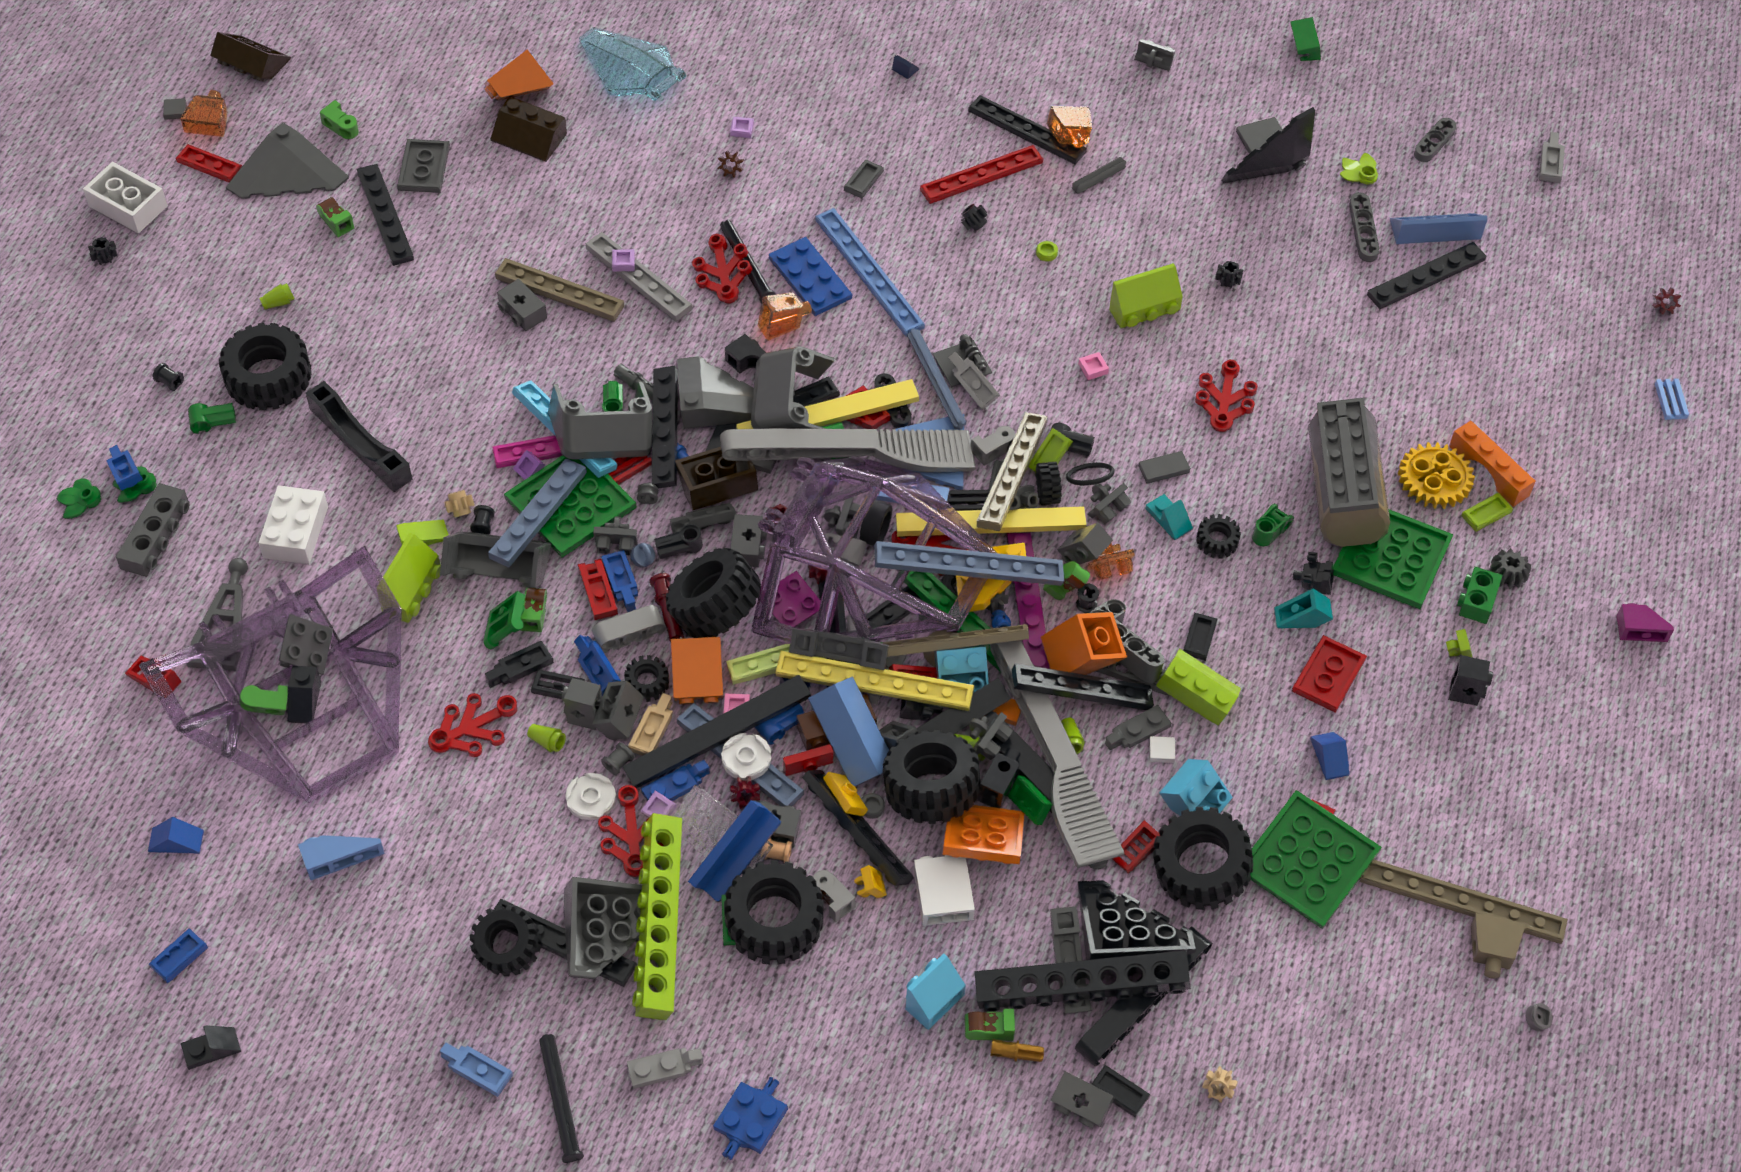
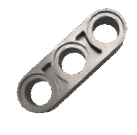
M649 605L601 621L593 626L592 633L603 652L607 653L609 649L613 648V650L630 645V642H639L654 637L653 634L658 633L660 635L666 630V625L657 606Z

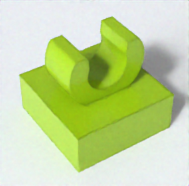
M1466 629L1457 630L1458 640L1446 642L1449 656L1463 655L1473 657Z

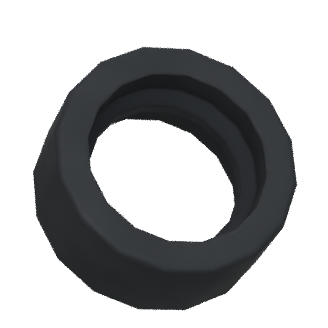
M873 500L870 503L862 521L860 540L872 546L875 545L876 541L883 542L892 518V505Z

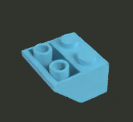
M985 645L934 651L937 679L974 685L973 693L989 683Z
M1188 759L1159 792L1170 810L1181 816V811L1189 809V812L1196 811L1195 807H1203L1204 810L1208 811L1210 807L1218 808L1220 813L1233 798L1210 762L1197 759Z
M944 953L938 959L933 958L919 977L916 975L908 982L906 986L905 1010L929 1030L965 995L966 985Z

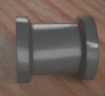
M619 742L616 745V749L608 757L604 756L601 762L609 772L617 776L620 773V768L628 761L631 762L635 757L626 745Z

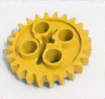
M1427 442L1425 448L1418 444L1417 449L1410 448L1409 454H1404L1403 460H1401L1398 475L1400 478L1398 482L1403 484V491L1409 490L1408 497L1416 496V503L1423 500L1424 507L1432 503L1434 509H1436L1438 504H1441L1442 508L1446 509L1447 503L1455 507L1456 501L1462 503L1464 498H1468L1474 485L1475 476L1472 475L1474 468L1469 467L1470 460L1463 461L1465 454H1456V448L1450 451L1448 450V444L1444 448H1440L1439 442L1436 443L1435 447H1432Z

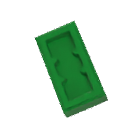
M1017 776L1008 794L1010 800L1035 825L1043 824L1053 805L1025 776Z

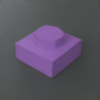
M526 450L513 469L525 480L544 468L545 464L532 452Z

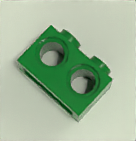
M1474 566L1472 574H1466L1462 586L1466 588V593L1461 592L1457 602V606L1461 607L1459 616L1487 624L1502 575Z

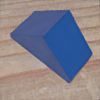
M1335 732L1310 736L1325 780L1349 776L1346 740Z
M171 817L152 828L148 852L200 854L204 830Z

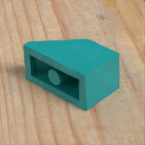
M1311 589L1274 607L1277 628H1316L1333 620L1330 599L1315 589Z

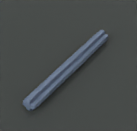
M911 329L907 337L955 429H963V426L966 425V420L919 330Z

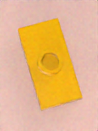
M827 772L823 779L845 813L864 816L868 809L858 795L856 787L850 783L846 775Z

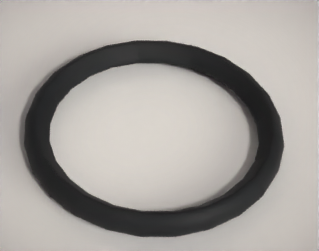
M1086 463L1069 470L1066 474V479L1074 485H1095L1113 477L1115 469L1106 463ZM1085 468H1106L1110 470L1109 474L1093 480H1075L1071 478L1073 473Z

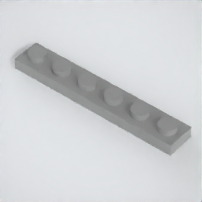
M603 232L585 243L586 249L611 270L612 250L623 249ZM636 259L635 271L615 272L675 322L692 310V304Z

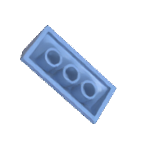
M1467 213L1390 218V223L1396 244L1479 240L1482 238L1487 223V215Z
M850 677L833 684L809 697L808 700L850 783L858 786L882 774L883 761L889 749L854 678Z

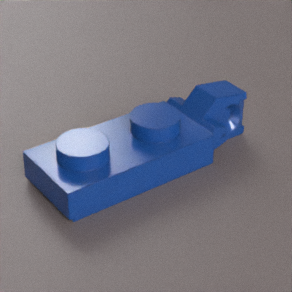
M118 445L109 448L112 458L106 461L121 491L133 487L143 480L128 450L121 453Z
M622 550L601 556L606 575L617 602L623 601L627 613L636 610L634 597L638 596V588L625 551Z
M579 635L574 640L581 652L577 660L591 683L601 685L603 697L608 682H618L621 680L599 644L589 636Z
M705 760L693 766L691 763L686 766L684 765L641 788V793L647 801L654 791L674 801L698 788L697 786L702 783L701 778L710 774V767Z

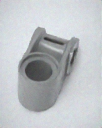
M826 533L820 538L819 547L828 556L847 563L852 562L855 565H861L867 545L866 542L833 533ZM833 539V542L836 544V547H831L829 550V548L826 546V543H831Z

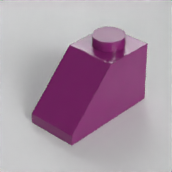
M1635 603L1622 604L1616 615L1620 640L1668 642L1674 631V627L1647 605H1637Z

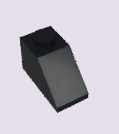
M292 666L288 683L287 721L289 723L313 724L321 687V678L317 667Z

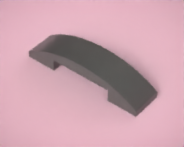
M793 628L789 652L811 657L820 656L885 670L889 645L843 634Z
M1077 906L1050 909L1055 963L1083 961ZM1081 978L1076 982L1078 987L1088 985L1085 978ZM1059 981V987L1061 988L1063 983ZM1090 999L1079 1000L1076 1004L1063 1003L1065 1014L1092 1011Z

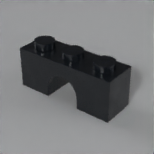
M744 334L725 347V361L740 374L746 369L756 368L757 360L766 352L755 339H751Z

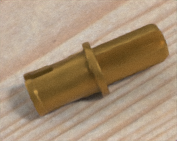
M992 1039L990 1056L1014 1059L1015 1062H1017V1059L1042 1062L1044 1048L1041 1046L1019 1044V1040L1017 1042H1006Z

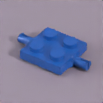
M769 1077L762 1090L740 1082L713 1125L714 1130L725 1135L730 1141L722 1153L724 1157L732 1160L739 1147L750 1148L759 1154L762 1153L788 1111L787 1104L772 1096L774 1090L779 1085L778 1080Z

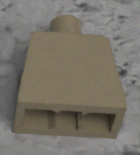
M1478 913L1475 914L1471 922L1473 962L1485 964L1484 975L1492 979L1499 978L1501 968H1511L1522 939L1525 923Z

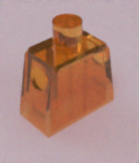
M210 90L208 96L195 95L180 118L184 132L224 137L228 113L225 100L221 98V94L216 90Z
M1051 106L1046 124L1059 143L1073 144L1075 148H1080L1089 141L1092 129L1090 108Z
M792 292L765 296L762 300L757 326L767 341L800 328L802 316L810 314L812 311L811 305L808 301L800 302L795 293Z

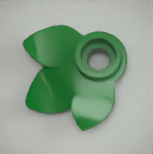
M138 466L137 469L143 480L133 487L122 490L117 499L118 503L132 501L140 494H149L154 491L157 486L154 474L148 472L145 467ZM114 480L112 485L115 488L121 490L116 480Z
M85 478L77 479L73 487L63 489L56 498L58 502L66 505L63 518H74L83 514L86 508L96 507L101 502L100 490L96 486H92L91 482Z

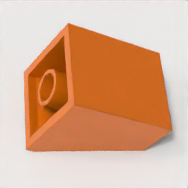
M527 49L484 83L486 86L484 90L491 99L495 97L498 101L507 99L509 96L516 97L547 90L554 83Z
M1113 612L1076 614L1041 636L1050 669L1087 675L1127 658Z
M720 637L671 639L674 701H679L680 705L693 704L694 700L704 699V703H718V698H723Z

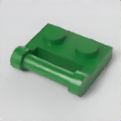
M516 591L490 610L483 639L486 648L494 649L509 634L518 632L523 628V621L520 619L525 609L523 605L525 595Z

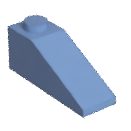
M322 835L308 838L303 843L298 844L310 880L385 854L380 838Z

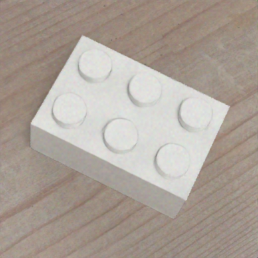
M111 162L83 188L89 207L138 234L168 206L161 187L114 162Z
M277 486L258 543L263 558L310 565L328 509L324 491Z

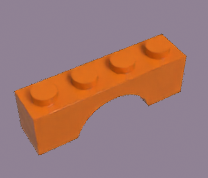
M1470 420L1454 431L1449 447L1452 450L1456 448L1458 455L1465 454L1464 461L1475 460L1481 463L1493 477L1496 491L1512 507L1530 496L1536 480L1474 422Z

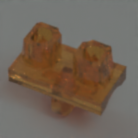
M1111 543L1102 552L1105 555L1099 556L1088 563L1089 569H1094L1098 580L1112 576L1110 565H1117L1119 575L1131 573L1133 571L1132 558L1135 556L1134 550L1129 549L1116 552L1121 550L1120 544L1112 545Z

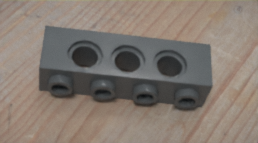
M161 483L157 485L116 555L121 570L147 577L150 570L156 568L158 556L161 551L166 550L172 532L175 533L177 531L181 516L189 510L190 502L185 490Z

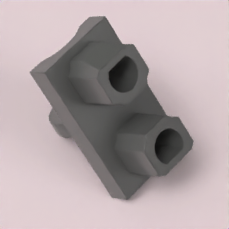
M1140 39L1134 60L1146 63L1147 67L1150 68L1155 66L1170 71L1176 50L1168 46L1164 47L1155 44L1149 40Z
M1122 483L1110 494L1108 492L1111 490L1109 484L1104 486L1095 484L1092 487L1093 495L1090 499L1093 502L1097 500L1100 502L1087 515L1092 519L1097 516L1099 520L1106 524L1117 515L1110 508L1109 505L1111 503L1120 512L1131 503V500L1125 493L1128 489L1125 483Z
M1019 486L1009 510L1037 507L1038 494L1035 493V486Z
M847 495L842 511H840V506L835 505L833 509L825 511L824 519L829 522L828 527L834 528L837 525V535L856 539L859 524L849 522V520L862 521L865 506L853 503L854 496Z
M616 516L614 523H605V527L594 526L593 534L598 553H610L611 544H619V551L624 550L626 555H630L634 545H638L637 529H629V524H621V517Z
M1002 712L996 719L991 721L989 726L987 725L989 719L985 716L981 720L974 718L970 721L969 727L972 730L970 737L976 739L978 736H981L973 747L977 755L982 754L984 757L992 760L1001 749L1000 746L991 740L993 736L1004 743L1013 732L1004 722L1007 716Z

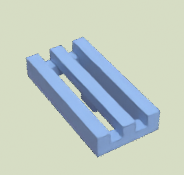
M1656 379L1655 387L1665 420L1687 419L1689 412L1679 379H1674L1672 382L1670 379H1665L1664 382L1661 379ZM1663 387H1666L1673 414L1670 412Z

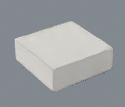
M1150 736L1149 762L1174 763L1175 737Z

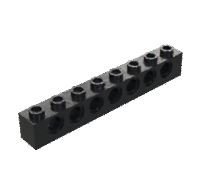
M1187 951L975 971L977 1004L979 1009H984L986 1012L998 1011L1000 1007L1023 1009L1026 1005L1031 1004L1047 1007L1051 1006L1052 1002L1076 1004L1079 1000L1083 999L1100 1002L1104 1001L1106 997L1115 996L1117 999H1129L1132 995L1136 994L1152 997L1157 996L1159 992L1170 991L1171 994H1181L1191 989ZM1159 971H1167L1169 973V976L1163 980L1155 977ZM1134 973H1139L1143 976L1139 982L1129 980L1130 975ZM1106 976H1114L1116 978V981L1111 985H1106L1102 982ZM1081 978H1086L1090 981L1085 987H1078L1076 982ZM1054 981H1061L1063 983V986L1058 990H1053L1049 987ZM1033 983L1037 987L1033 992H1025L1023 990L1024 986ZM1001 986L1010 987V991L1005 995L997 993Z

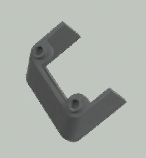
M802 346L764 353L756 362L751 413L753 429H825L808 423L809 414L807 409L803 405L793 402L795 372L819 379L833 364L835 358Z
M638 382L635 398L629 401V411L585 412L584 406L577 400H563L559 385H553L548 413L563 456L569 459L643 457L651 452L652 406L643 382Z
M456 532L445 536L443 539L440 576L453 574V578L467 579V575L477 574L517 579L523 583V587L537 588L543 584L551 551V543L531 540L513 564L507 567L489 559L488 552L501 536L474 532Z

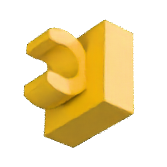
M870 865L861 868L862 876L857 877L854 882L857 885L864 884V888L859 890L857 895L864 898L870 895L876 898L886 896L882 873Z

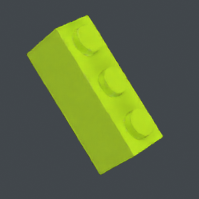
M1172 263L1113 282L1109 310L1120 329L1127 326L1134 327L1146 320L1153 321L1165 314L1172 315L1181 309L1183 295L1175 264Z
M413 533L408 534L376 588L382 614L409 623L413 616L416 617L418 615L420 603L424 597L427 598L429 596L431 584L434 579L440 577L441 569L439 555Z
M1180 648L1156 684L1158 688L1216 725H1219L1229 713L1241 690L1240 687Z

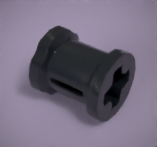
M160 363L155 368L152 376L154 381L166 384L172 391H175L184 381L183 373L173 371L166 363Z
M478 505L474 508L475 518L474 522L470 525L471 532L490 534V522L495 515V511L489 506Z
M1090 583L1078 589L1076 607L1083 613H1090L1097 607L1096 600L1099 597V590Z

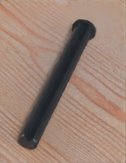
M730 220L722 221L720 224L721 230L732 249L737 244H744ZM748 251V255L742 260L749 261L752 267L748 277L760 296L759 301L763 305L772 302L776 298V293L770 290Z
M553 1034L542 1035L539 1042L564 1153L562 1162L579 1161L583 1159L584 1154L580 1151L555 1036Z

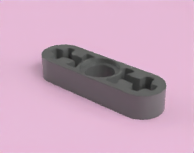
M1441 118L1416 145L1414 157L1421 162L1432 160L1454 135L1457 127L1456 122L1450 118ZM1437 138L1440 142L1434 143L1430 139ZM1427 147L1429 148L1428 152L1422 153Z

